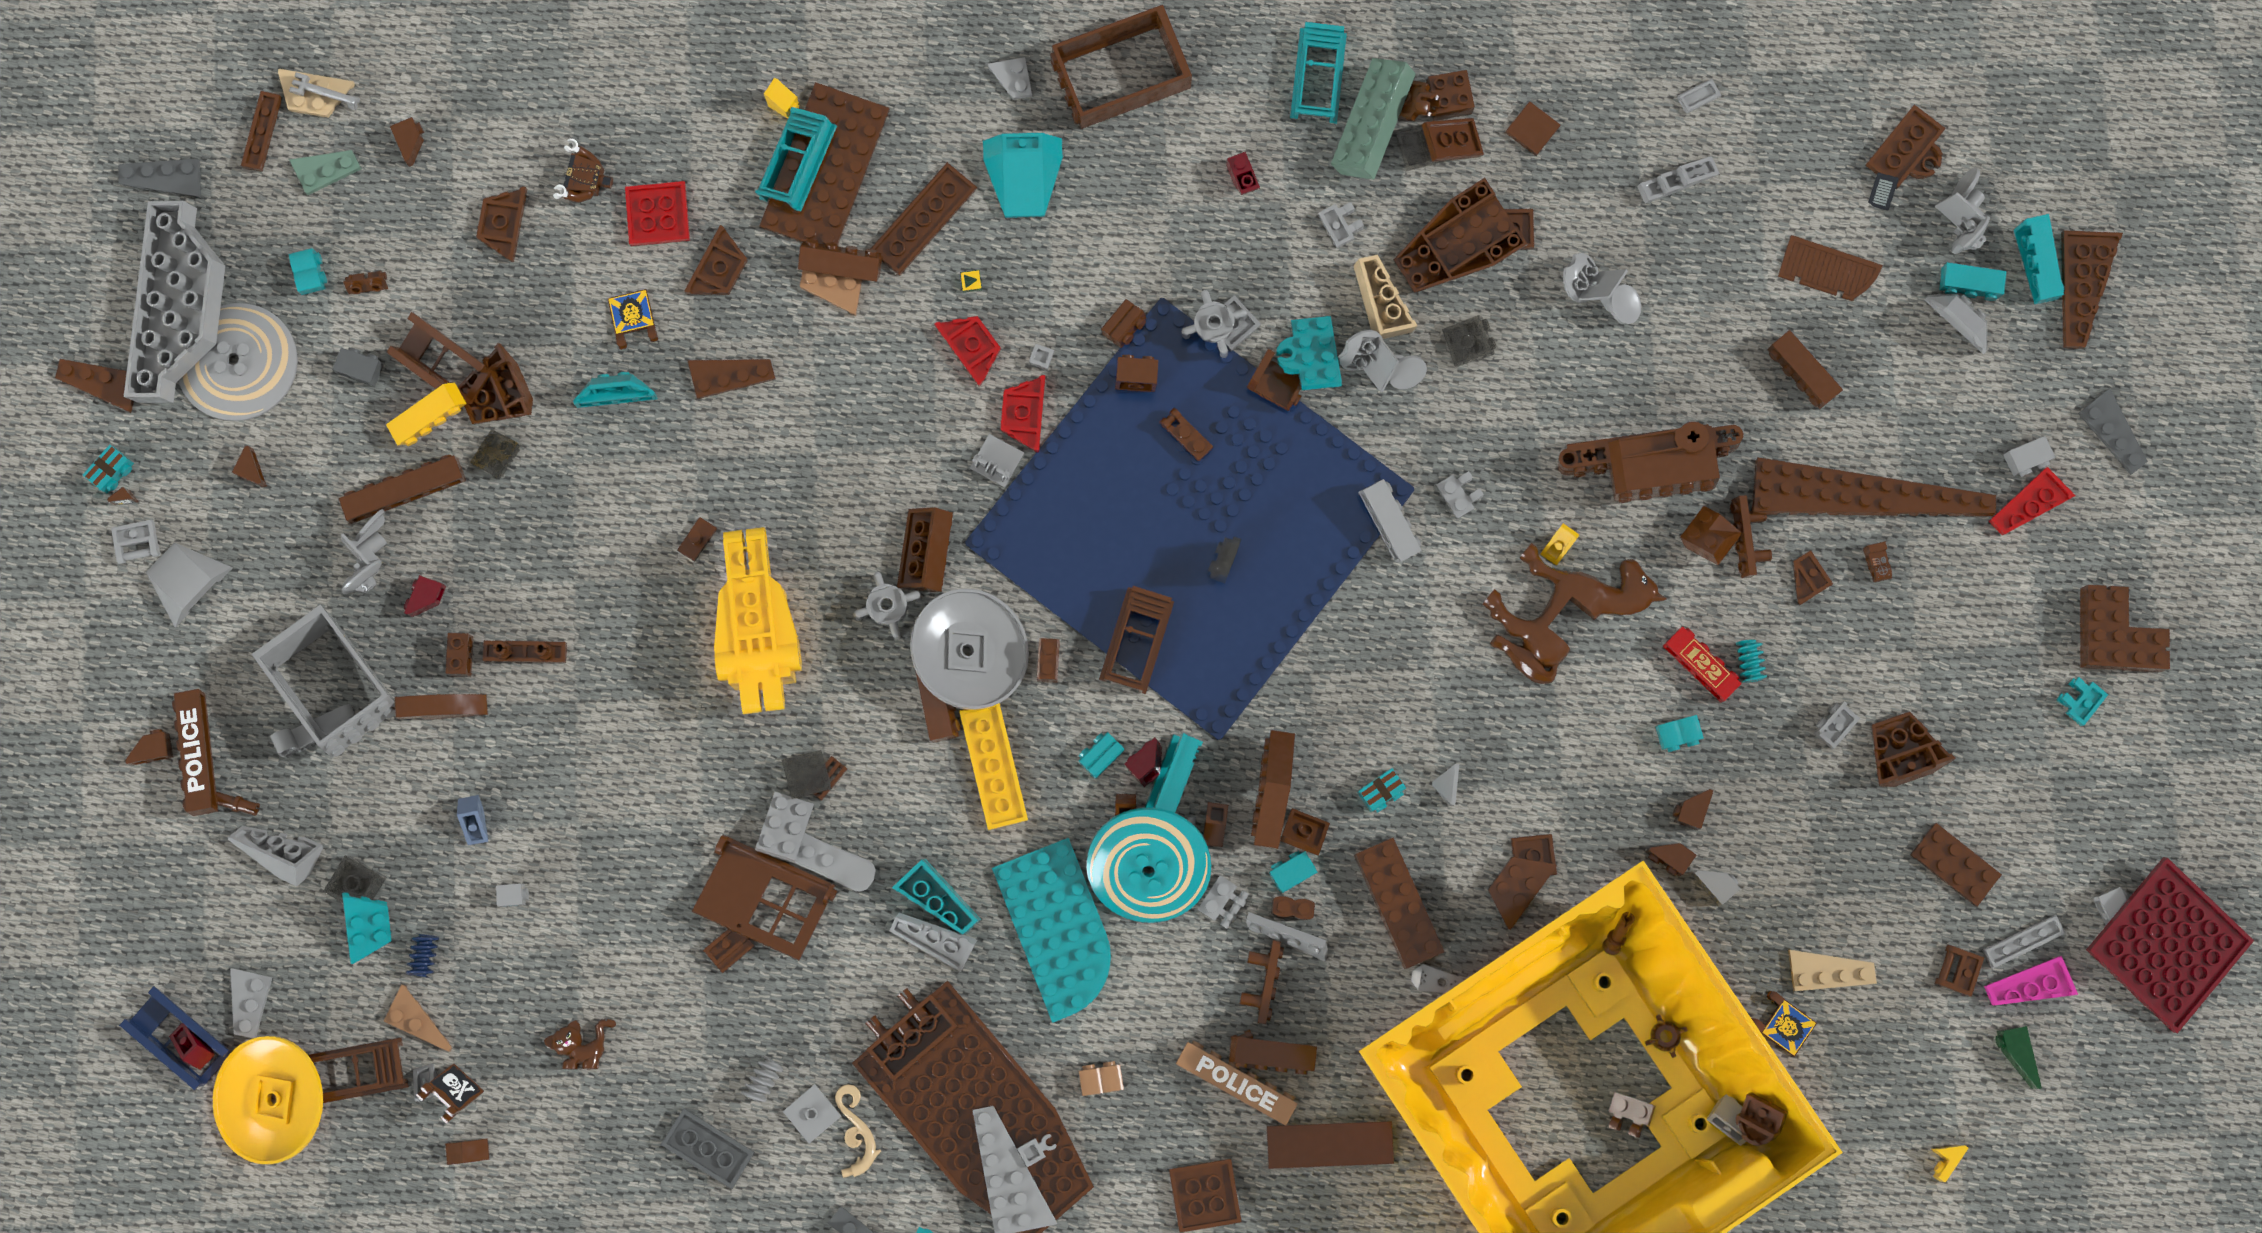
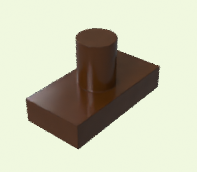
M699 517L677 551L695 562L717 528Z

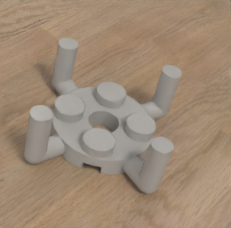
M1203 290L1201 298L1204 305L1197 311L1194 325L1182 329V337L1188 339L1190 334L1197 332L1204 341L1217 343L1220 356L1226 358L1228 356V349L1225 339L1232 334L1235 319L1240 318L1243 321L1247 319V310L1240 309L1232 312L1226 305L1216 301L1212 302L1209 292ZM1212 317L1219 318V326L1211 327L1208 323L1209 319Z
M875 572L873 577L877 587L869 594L866 607L854 611L853 615L857 621H861L863 616L869 615L877 624L889 625L894 639L900 640L901 633L897 622L906 615L907 602L913 600L919 602L921 600L920 593L914 591L904 594L898 587L884 584L881 573ZM885 599H889L893 603L889 610L881 608V603Z

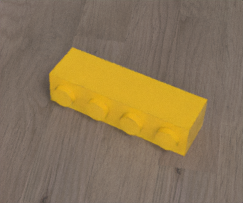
M455 383L442 384L391 420L386 426L397 446L405 444L411 446L418 441V437L431 433V428L445 423L448 416L458 414L461 411L460 408L467 403Z

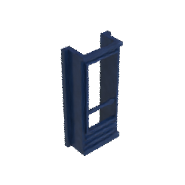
M153 986L148 992L151 995L148 1001L132 1019H124L119 1026L193 1090L205 1086L222 1066L225 1059L231 1053L229 1052L230 1050L159 989ZM170 1012L219 1054L202 1076L198 1075L167 1048L172 1042L171 1039L164 1045L152 1035Z

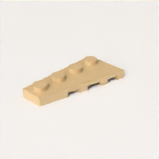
M1788 950L1793 991L1877 984L1875 966L1872 962Z

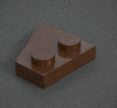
M1811 550L1793 561L1797 602L1799 605L1833 585V582Z

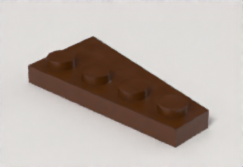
M64 359L59 360L55 376L57 380L131 413L134 401L124 397L127 371Z
M770 359L687 360L697 399L776 380Z

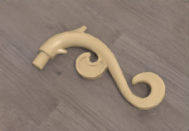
M850 1084L840 1087L835 1095L838 1108L855 1125V1127L849 1128L845 1133V1143L851 1148L859 1147L862 1140L856 1139V1135L861 1134L865 1140L866 1149L862 1159L857 1157L855 1164L841 1170L843 1178L852 1175L856 1177L866 1172L881 1152V1149L876 1150L875 1140L868 1126L842 1103V1097L845 1094H850L853 1097V1102L849 1105L851 1108L857 1106L860 1101L861 1094L859 1089Z

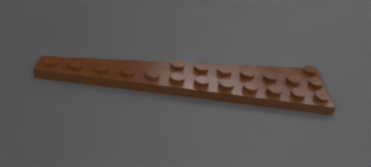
M1757 457L1752 514L1777 515L1778 513H1789V515H1797V513H1808V515H1817V513H1827L1828 515L1898 516L1899 514H1909L1910 516H1917L1918 514H1929V516H1937L1938 514H1948L1949 516H1994L1996 513V495Z

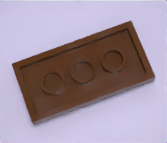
M1937 823L1932 825L1910 854L1975 907H1978L2002 875Z

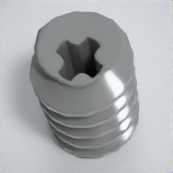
M763 1055L762 1057L765 1059V1062H757L761 1069L754 1068L753 1070L757 1076L749 1077L753 1083L745 1084L749 1091H741L743 1095L756 1102H766L767 1099L763 1094H770L771 1091L768 1086H775L771 1079L778 1080L779 1076L776 1071L783 1072L784 1070L778 1063Z

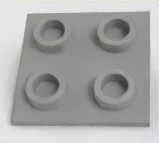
M989 434L979 453L974 456L970 469L1006 487L1024 452Z

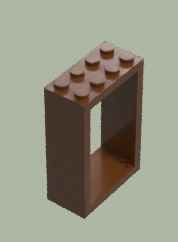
M1163 5L1052 45V53H1050L1052 69L1054 72L1057 71L1059 77L1057 80L1060 88L1064 89L1067 106H1072L1073 113L1071 114L1075 125L1079 124L1081 129L1191 89L1192 74ZM1158 29L1177 77L1083 112L1064 64L1075 58Z

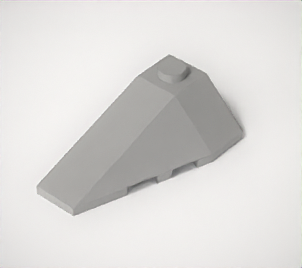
M241 826L228 837L230 842L279 879L296 887L310 876L323 849V845L306 837L299 836L298 841L286 839L287 834L280 833L279 836H269L267 830Z

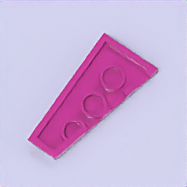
M2062 956L2055 957L1984 986L1992 1005L2078 995Z

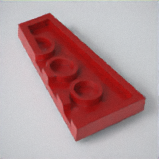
M2046 467L1998 511L1989 522L2003 536L2076 495Z

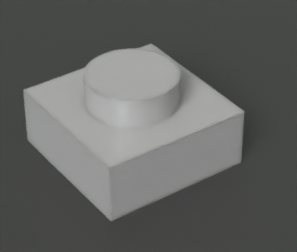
M1035 344L1029 364L1048 370L1054 350Z

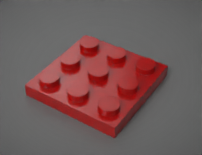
M685 181L625 187L630 246L690 241Z

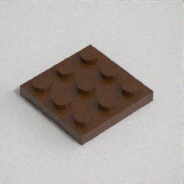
M1231 1158L1169 1169L1179 1233L1242 1222Z

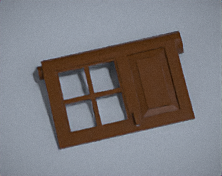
M723 834L714 851L715 854L721 856L692 913L800 961L828 902H833L838 891L835 890L836 885L765 853L756 851L754 848ZM772 877L792 886L782 907L762 898ZM796 888L817 897L807 918L786 909ZM759 902L780 911L770 932L749 924ZM783 914L804 922L794 944L773 935Z

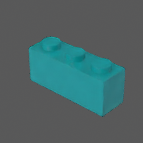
M1947 262L1941 268L1939 290L1945 291V294L1961 293L1965 294L1967 298L1981 296L1987 301H1996L2004 295L2006 271Z

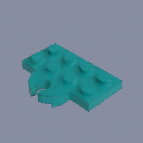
M1331 316L1291 320L1293 337L1286 338L1280 342L1276 351V356H1281L1285 353L1291 356L1289 358L1278 357V365L1284 370V373L1299 374L1301 390L1341 387L1342 379Z

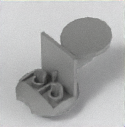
M1976 167L1970 169L1960 179L1951 196L1935 205L1941 213L1957 226L1953 231L1957 235L1951 248L1953 254L1964 250H1976L1987 239L1983 234L1988 227L1990 217L1978 208L1984 201L1985 196L1981 191L1974 189L1980 176V170Z
M1584 253L1573 254L1571 263L1564 268L1563 272L1564 288L1573 301L1584 303L1589 300H1600L1605 309L1611 312L1614 319L1622 324L1634 323L1640 316L1641 301L1636 290L1626 284L1619 285L1628 272L1627 269L1598 271V267L1589 255Z
M1364 330L1354 334L1346 341L1345 349L1338 356L1339 364L1345 370L1363 369L1380 392L1384 391L1388 382L1397 389L1414 387L1422 381L1427 372L1426 363L1421 357L1415 355L1404 357L1400 354H1393L1383 341L1382 336L1374 330Z
M383 509L379 510L364 525L354 540L350 541L344 533L341 534V541L357 558L355 560L357 563L353 565L355 573L348 577L342 585L343 594L352 592L367 593L377 585L373 577L381 568L382 560L375 553L387 544L385 539L377 532L385 521V511Z

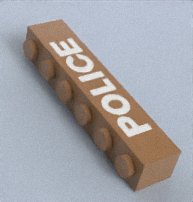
M1194 1040L1192 1043H1186L1175 1064L1283 1125H1287L1298 1104L1294 1102L1296 1097L1285 1091L1283 1095L1275 1091L1277 1087L1267 1081L1265 1084L1257 1081L1259 1078L1257 1075L1249 1071L1247 1074L1239 1071L1240 1067H1235V1063L1229 1062L1227 1064L1221 1061V1055L1212 1050L1210 1054L1202 1050L1204 1046Z

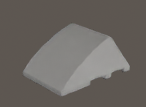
M174 542L146 571V574L176 628L202 596L216 582L219 583L233 567Z

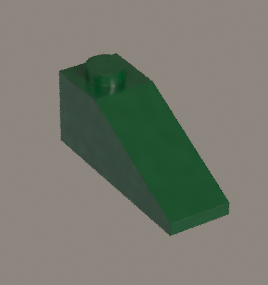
M2027 1026L1997 1031L1998 1036L1995 1037L1998 1048H2001L2002 1053L2031 1089H2041L2042 1086Z

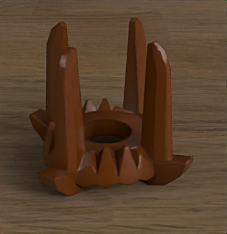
M1659 1014L1656 1016L1658 1023L1651 1030V1039L1645 1041L1646 1046L1653 1044L1657 1049L1664 1052L1669 1051L1671 1057L1674 1058L1676 1057V1047L1681 1040V1033L1688 1031L1687 1027L1678 1028L1674 1023L1662 1020ZM1668 1030L1671 1032L1672 1039L1669 1042L1661 1040L1660 1034L1662 1031Z

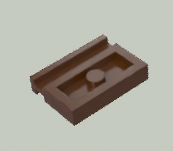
M727 929L703 951L719 970L724 973L754 948L755 945L748 937Z

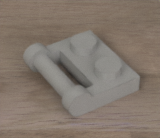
M153 520L111 528L118 564L151 555L153 557L160 556ZM149 542L150 548L124 553V547Z

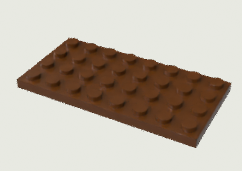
M815 82L805 110L826 116L832 124L837 125V128L801 212L794 210L787 202L770 198L761 220L760 228L800 242L816 240L820 244H839L890 108ZM795 133L790 147L806 151L812 137ZM788 151L774 190L788 194L804 154Z

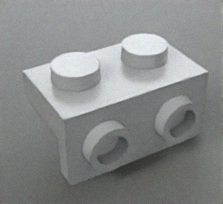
M1845 701L1839 704L1836 702L1829 709L1831 714L1826 719L1823 717L1816 724L1817 730L1814 734L1831 749H1834L1860 720L1846 706L1848 703Z

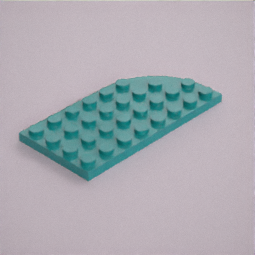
M1066 838L992 868L1052 1023L1081 1011L1098 996L1107 980L1111 962L1110 944L1070 840Z

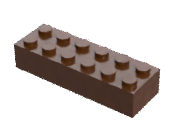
M1394 837L1355 854V860L1403 968H1410L1444 953V949Z

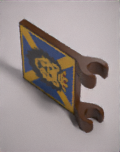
M647 289L607 298L616 342L620 350L627 348L624 334L647 329L651 342L658 341Z
M1769 991L1766 997L1777 1004V1008L1765 1025L1756 1018L1751 1019L1761 1034L1795 1057L1817 1022L1797 1009L1777 992Z

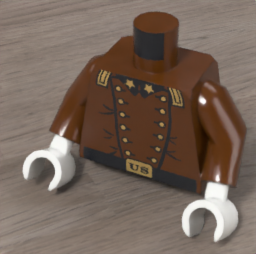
M568 139L567 141L571 142L573 147L571 149L568 146H564V149L568 152L575 151V154H571L564 185L554 187V189L560 191V194L555 193L553 197L555 199L564 197L566 200L581 203L592 199L593 196H598L600 187L611 189L613 177L604 176L605 170L601 165V161L584 147L578 146L575 139Z

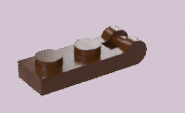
M1173 408L1169 412L1170 414L1166 418L1163 417L1159 422L1199 462L1213 449V446L1176 408ZM1175 420L1179 423L1176 428L1171 425Z

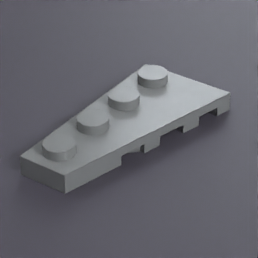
M1248 913L1246 922L1247 927L1251 931L1265 934L1274 940H1278L1324 962L1326 961L1328 956L1326 940L1253 913Z
M898 913L889 930L960 972L964 968L977 942V939L902 913Z

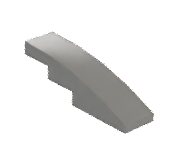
M1712 156L1682 165L1676 170L1660 174L1657 178L1642 182L1637 187L1646 204L1708 180L1720 173Z

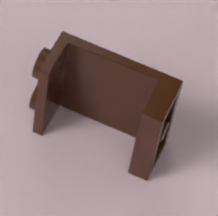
M1268 349L1247 388L1289 411L1292 404L1296 406L1301 398V395H1299L1301 390L1299 375L1284 373V370L1272 361L1275 352Z

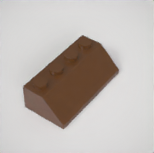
M936 507L908 509L897 583L898 588L923 592H942L952 526V512Z

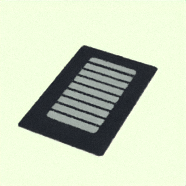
M1877 173L1868 203L1873 207L1888 211L1899 178Z

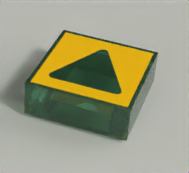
M980 270L960 272L963 293L982 291Z

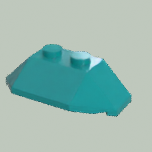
M620 372L617 376L600 374L597 378H592L575 397L573 402L577 408L657 400V395L633 374Z

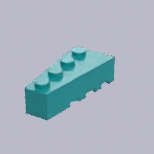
M927 859L919 861L892 887L962 935L967 934L981 920Z

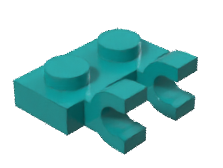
M2077 677L2076 679L2073 678L2068 684L2081 693L2077 699L2074 700L2066 692L2064 695L2061 693L2056 700L2069 708L2066 714L2080 726H2084L2108 694L2094 682H2089L2087 685L2080 677Z

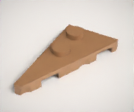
M401 985L384 1022L451 1052L452 1046L449 1044V1041L438 1030L435 1023L422 1009L419 1002L415 1000L405 985Z

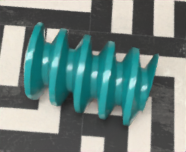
M1756 640L1736 642V645L1742 646L1737 649V653L1743 654L1738 658V661L1744 662L1739 666V669L1746 670L1740 676L1747 678L1741 683L1757 682L1766 678L1767 675L1760 673L1766 667L1759 665L1765 659L1758 658L1764 651L1757 650L1763 643L1756 642Z

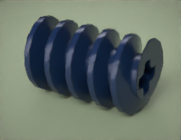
M418 934V937L411 939L417 945L410 946V949L416 952L409 954V957L414 959V961L408 962L407 965L413 969L406 971V974L428 977L427 974L433 973V970L428 968V966L435 965V962L430 960V958L436 956V953L432 952L431 949L438 948V945L432 943V941L439 940V937Z

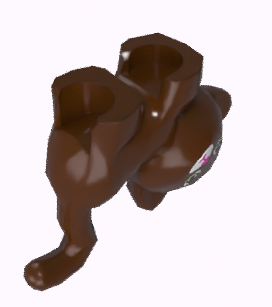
M610 1018L601 1019L595 1025L596 1039L586 1045L581 1044V1027L576 1020L545 1038L544 1042L548 1048L553 1049L558 1055L569 1056V1059H565L562 1069L577 1070L578 1064H582L583 1069H598L599 1060L604 1052L605 1035L603 1028H614L616 1022Z

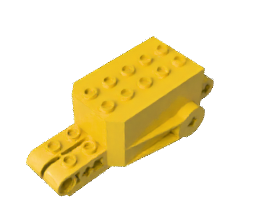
M765 527L746 529L747 547H745L743 530L723 532L727 582L718 593L714 643L715 667L718 681L728 680V684L734 690H740L743 714L762 712L761 691H763L766 711L785 709L783 684L796 683L795 672L802 671L799 639L789 610L787 593L771 577ZM747 552H748V560H749V563H748V564H749V570H748V568H747V559H746V553H747Z

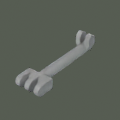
M298 72L295 73L294 77L301 79V81L293 80L292 84L297 86L298 89L290 87L289 92L304 96L305 91H310L345 102L350 109L357 110V103L360 102L359 97L309 83V76Z

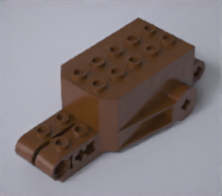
M1688 422L1677 429L1567 444L1566 449L1561 451L1559 455L1558 470L1563 475H1574L1575 478L1584 477L1586 473L1594 472V475L1605 474L1606 470H1609L1614 501H1619V503H1628L1631 500H1649L1653 497L1665 498L1674 494L1686 495L1696 491L1707 492L1715 489L1720 479L1717 458L1726 457L1728 453L1736 451L1743 439L1744 433L1737 425L1712 428L1709 424L1703 425L1699 422ZM1571 460L1573 463L1565 464L1563 461Z

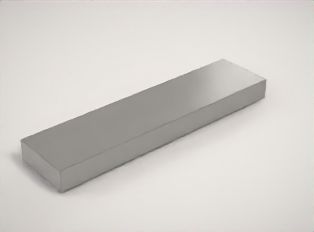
M2053 915L1982 951L1991 969H1994L2066 933L2057 915Z

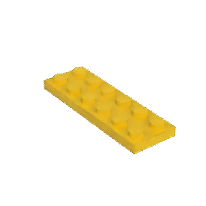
M1000 703L984 709L960 710L961 721L988 831L1028 821Z

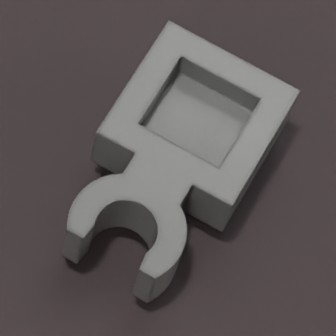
M1050 1134L1044 1135L1039 1143L1034 1138L1017 1148L1026 1167L1045 1158L1044 1150L1056 1148V1144L1052 1146L1046 1145V1140L1051 1137Z

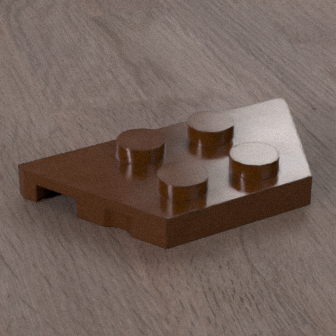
M520 187L519 190L510 193L507 191L500 193L498 196L484 198L476 237L510 262L515 260L528 190L526 187Z
M722 225L719 226L685 288V294L729 295L748 261L746 256Z
M1511 857L1487 890L1509 930L1518 921L1557 865Z

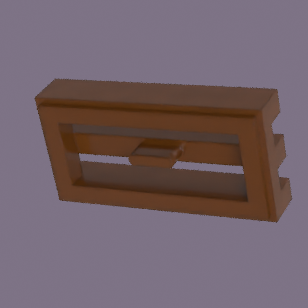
M831 756L805 788L822 801L848 769ZM832 763H835V765L822 779V781L817 785V787L813 789V785L818 781V779L823 775V773L828 769V767ZM841 768V771L820 795L818 793L834 772Z

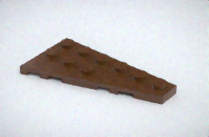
M2061 232L2062 283L2064 285V295L2062 296L2063 348L2084 349L2086 347L2093 327L2092 323L2098 311V305L2103 296L2111 265L2118 250L2117 246L2123 233Z

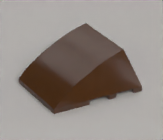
M497 343L493 352L482 360L483 364L492 370L490 376L473 403L464 405L471 423L474 425L532 414L533 397L519 365L500 343ZM478 370L472 371L458 386V389L467 395L480 372Z
M1911 712L1889 718L1871 726L1879 786L1896 787L1925 777L1956 759L1941 746L1942 743L1939 740L1936 741L1927 732L1928 729Z

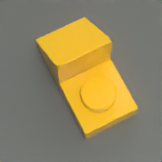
M1563 523L1540 555L1557 566L1580 534Z
M1954 1145L1931 1149L1944 1159L1936 1164L1933 1177L1940 1182H1946L1968 1150V1147L1965 1145Z

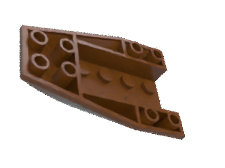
M1483 178L1452 198L1393 260L1414 293L1493 267L1528 244L1496 198V194L1486 178Z

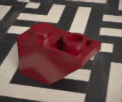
M1246 151L1227 158V169L1234 186L1241 195L1260 189Z
M419 575L418 579H415L412 584L411 590L413 592L411 597L404 604V614L414 617L438 606L446 586Z
M1154 737L1152 740L1147 741L1142 749L1136 754L1131 755L1127 762L1124 763L1128 771L1144 788L1160 775L1162 746Z

